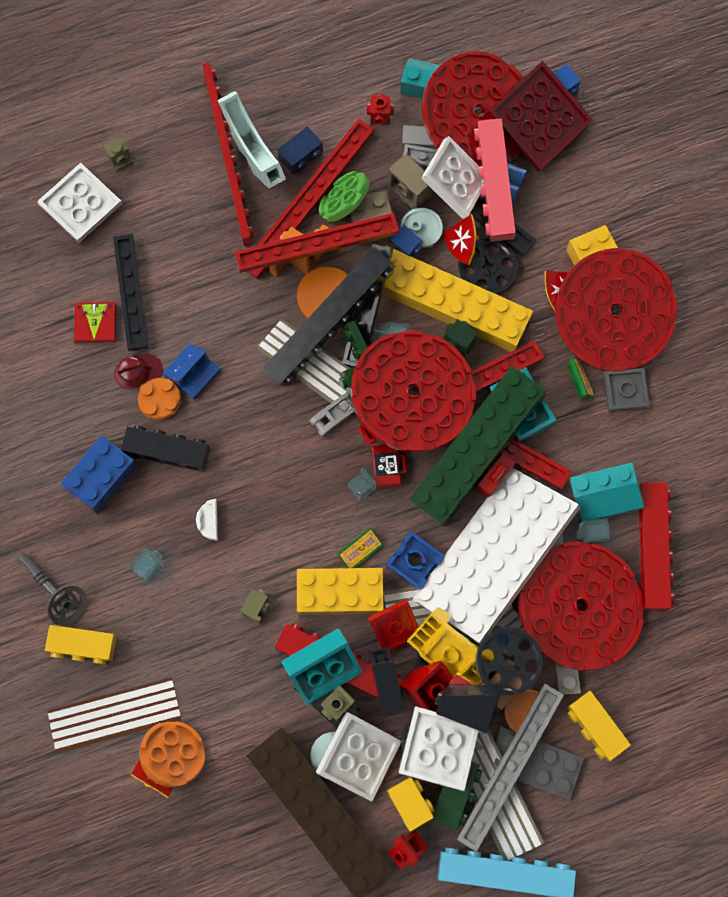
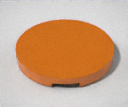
M320 267L307 273L297 289V302L302 314L308 319L348 274L334 267Z
M179 721L158 723L146 733L140 744L139 759L146 775L159 785L166 787L184 786L193 781L204 766L206 757L202 744L203 740L192 727Z

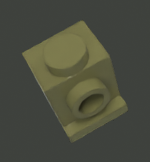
M121 137L103 145L107 157L116 171L134 163Z
M260 588L258 591L252 589L240 611L241 614L261 624L263 620L260 615H265L270 606V603H268L270 594Z
M339 685L321 704L323 707L321 712L329 720L334 718L337 721L355 703V700ZM338 700L341 704L337 709L332 707V702Z

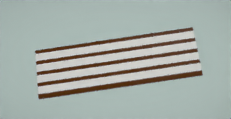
M172 677L47 711L56 753L149 729L158 723L181 720Z

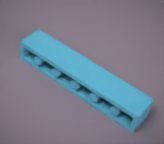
M446 848L445 852L440 851L437 879L553 897H573L576 871L570 870V865L557 863L556 867H549L548 862L534 860V864L525 863L526 859L512 857V861L503 860L502 855L490 854V858L481 857V852L468 851V855L459 854V849Z

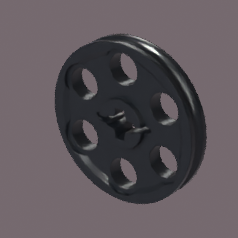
M490 238L476 240L475 250L479 252L480 256L472 258L470 265L458 261V276L460 279L474 285L484 281L488 285L485 290L501 295L509 290L515 282L518 272L517 258L512 249L501 241L490 242ZM496 246L499 252L497 254H490L488 248ZM508 259L513 265L510 268H505L501 262ZM485 262L488 264L489 267H491L490 277L489 271H487V269H483L485 267ZM465 268H472L474 274L466 276L463 274V270ZM503 277L507 280V284L499 286L496 283V279Z
M507 627L489 633L481 641L476 652L475 664L477 673L485 685L499 684L503 686L501 694L516 695L527 691L537 682L542 672L543 657L538 643L530 634L521 629ZM500 633L506 634L508 637V643L505 646H500L496 641ZM522 638L529 641L530 647L527 651H521L518 648V642ZM486 649L493 652L494 656L491 662H485L481 657L482 652ZM504 656H513L514 659L512 660V662L514 663V666H505L504 664L506 660L504 659ZM528 660H533L536 663V670L533 673L525 670V663ZM492 671H496L500 675V681L497 684H492L488 680V675ZM514 676L519 677L522 681L519 689H513L510 686V679Z

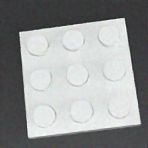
M449 136L443 140L421 177L462 219L469 216L481 194V185H484L483 178H479L478 165Z
M82 163L77 165L37 201L39 206L78 243L122 205L121 200Z
M415 707L398 773L464 791L478 730L437 715L434 711Z
M346 712L316 773L373 801L402 741Z

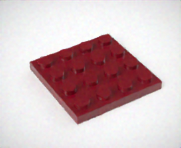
M543 60L487 112L492 119L502 118L503 132L538 172L593 121Z

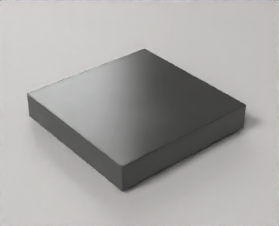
M645 368L604 371L608 412L650 408Z

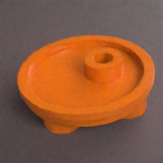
M152 379L140 388L138 394L139 408L145 416L154 420L170 418L178 411L181 405V392L178 386L170 379Z
M528 689L523 693L513 695L506 704L505 719L514 732L518 731L536 699L538 691Z

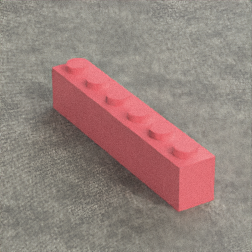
M502 118L478 121V126L474 129L475 141H479V147H476L477 160L481 159V166H478L479 178H483L484 185H481V197H485L486 204H483V214L488 217V223H485L486 236L490 235V242L512 240L515 238V225Z

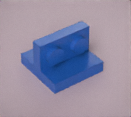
M190 343L163 374L195 400L218 375L221 368L208 358L204 349L201 347L197 349Z

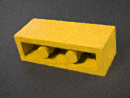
M50 625L45 651L51 653L50 657L63 659L64 655L72 656L71 660L84 662L85 658L93 659V663L106 665V661L113 662L117 636L110 633Z
M591 691L586 692L567 706L569 718L574 723L578 722L582 728L581 734L588 742L592 741L596 747L594 751L601 760L611 761L631 746Z

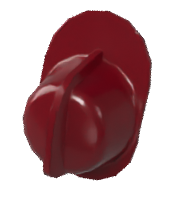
M151 354L126 357L116 366L114 379L120 387L125 389L141 387L148 381L161 377L162 364L156 356Z

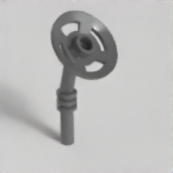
M24 552L17 557L33 575L32 578H36L35 582H39L38 585L43 586L51 595L47 604V615L53 623L61 626L69 625L82 616L87 606V596L80 587L67 585L57 590L49 581V577H45L46 573H42L43 570H39ZM73 591L79 594L80 600H77L76 595L72 593ZM73 607H76L77 610L66 618V613L70 612ZM52 608L59 615L58 618L53 615Z

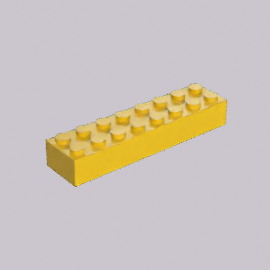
M393 250L391 262L396 267L393 269V274L386 279L382 295L509 352L516 350L533 313L532 310L402 252Z

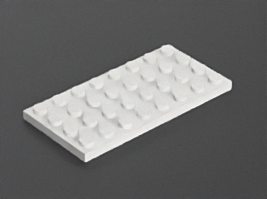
M512 468L492 495L487 497L447 551L445 557L428 577V580L413 598L414 602L431 613L438 607L451 615L447 622L449 625L480 644L493 630L580 509L579 504Z

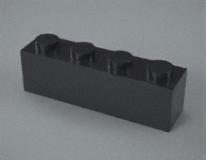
M134 425V427L127 426L121 451L131 457L204 472L210 448L206 441L201 439L187 440L183 435L174 434V436H169L161 430L151 432L146 431V428Z

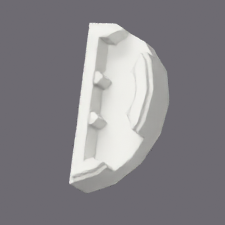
M217 499L208 500L198 510L196 516L198 530L204 537L214 541H218Z

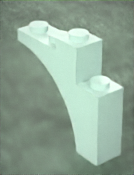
M234 91L219 99L218 103L230 127L234 142L238 150L246 157L253 174L268 188L286 180L279 162L268 150L252 124L238 93Z

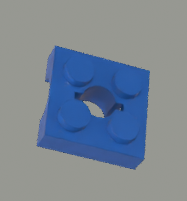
M410 531L385 566L417 590H420L445 555ZM413 554L419 555L422 559V564L417 567L412 566L408 562V557Z

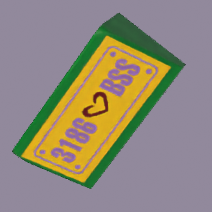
M570 358L566 366L580 401L593 398L594 393L582 362L579 359Z
M370 527L338 553V557L347 568H357L384 545Z

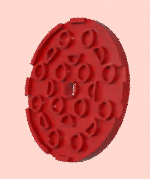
M480 51L464 52L455 55L441 64L428 80L422 98L424 127L435 148L438 150L443 140L449 136L478 166H481V159L477 160L476 147H479V141H475L474 129L477 128L478 121L492 120L487 112L522 80L523 76L513 65H509L501 60V57ZM476 106L483 110V115L480 117L474 111ZM504 133L508 163L521 152Z
M610 248L592 253L577 262L568 271L560 284L555 301V319L559 334L567 348L578 359L592 367L608 371H623L643 365L663 350L674 331L677 299L671 286L672 283L665 271L654 260L640 252ZM614 304L621 307V312L618 316L613 315L611 312V307Z
M405 330L404 332L390 333L381 337L364 351L352 375L351 399L359 421L375 439L400 451L426 452L448 444L463 430L473 413L476 387L467 361L454 346L436 335L431 336L422 333V331ZM410 386L416 387L419 390V394L409 395L408 388Z
M567 542L549 550L519 592V616L524 631L536 640L542 655L551 662L572 670L588 671L600 669L624 657L637 641L644 621L642 619L644 606L642 590L639 589L634 578L635 574L630 567L611 550L594 543ZM578 600H583L586 603L585 611L578 610Z

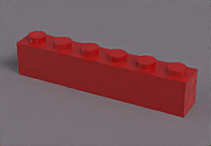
M642 482L639 486L645 508L639 509L640 587L644 599L643 611H668L674 605V594L671 593L674 576L673 572H670L673 553L669 551V543L672 542V531L669 530L672 514L671 510H668L671 491L667 489V483Z
M294 623L291 626L286 624L274 648L291 656L322 637L312 632L311 635L302 632L304 628ZM353 652L363 673L349 680L346 684L378 699L370 661L366 663L360 660L362 656ZM396 673L398 683L400 684L403 680L399 679L401 675Z

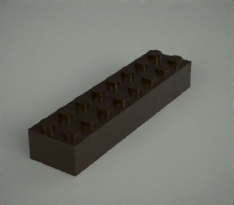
M283 728L278 729L246 755L354 897H363L392 872L391 867L316 773L315 769Z

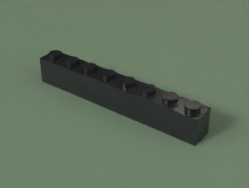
M374 246L267 362L263 369L279 385L286 386L293 383L296 379L295 375L310 364L309 360L313 355L316 356L323 350V345L327 340H332L337 335V329L341 325H345L352 318L351 314L356 309L359 310L366 303L365 299L370 294L373 295L380 288L379 284L393 274V269L396 266Z

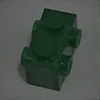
M457 319L454 324L450 323L447 326L443 339L454 346L466 358L475 345L478 332L473 330L468 322H461Z

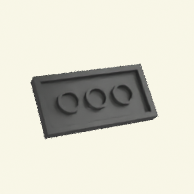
M500 727L495 743L503 757L516 732ZM538 741L517 781L570 801L584 758ZM496 757L495 765L497 767L500 763V760Z

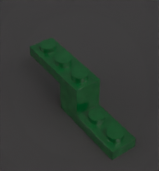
M352 321L343 327L345 330L343 334L346 341L351 343L353 347L352 354L355 360L358 361L367 349V346L355 321ZM356 366L339 374L340 385L344 390L346 389L349 395L348 402L352 408L354 407L351 399V380ZM356 416L359 425H362L358 417Z

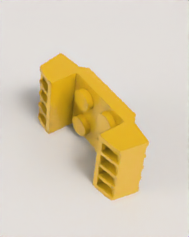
M439 607L436 608L407 642L428 663L432 664L442 661L453 677L458 673L474 685H479L482 680L477 673L475 664L478 647L447 624L451 616ZM488 649L484 650L481 655L485 662H491L494 656L493 652Z

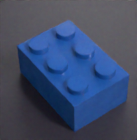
M101 435L60 484L98 514L135 470L137 464L132 458Z

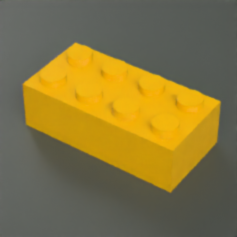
M383 568L297 569L298 615L376 614L383 610Z

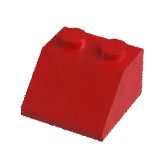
M437 661L415 669L399 686L415 707L437 712L438 705L435 704L439 692H444L453 675L442 661Z

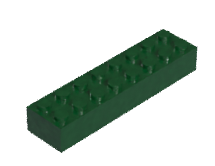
M511 366L409 500L446 527L546 397V390Z

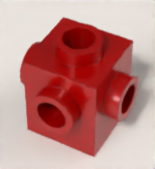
M384 94L371 95V103H367V115H370V124L390 125V115L394 116V104L390 103V96Z
M413 830L406 836L401 834L392 841L394 846L387 852L402 870L408 865L412 868L422 860L420 855L428 849V846L416 830Z

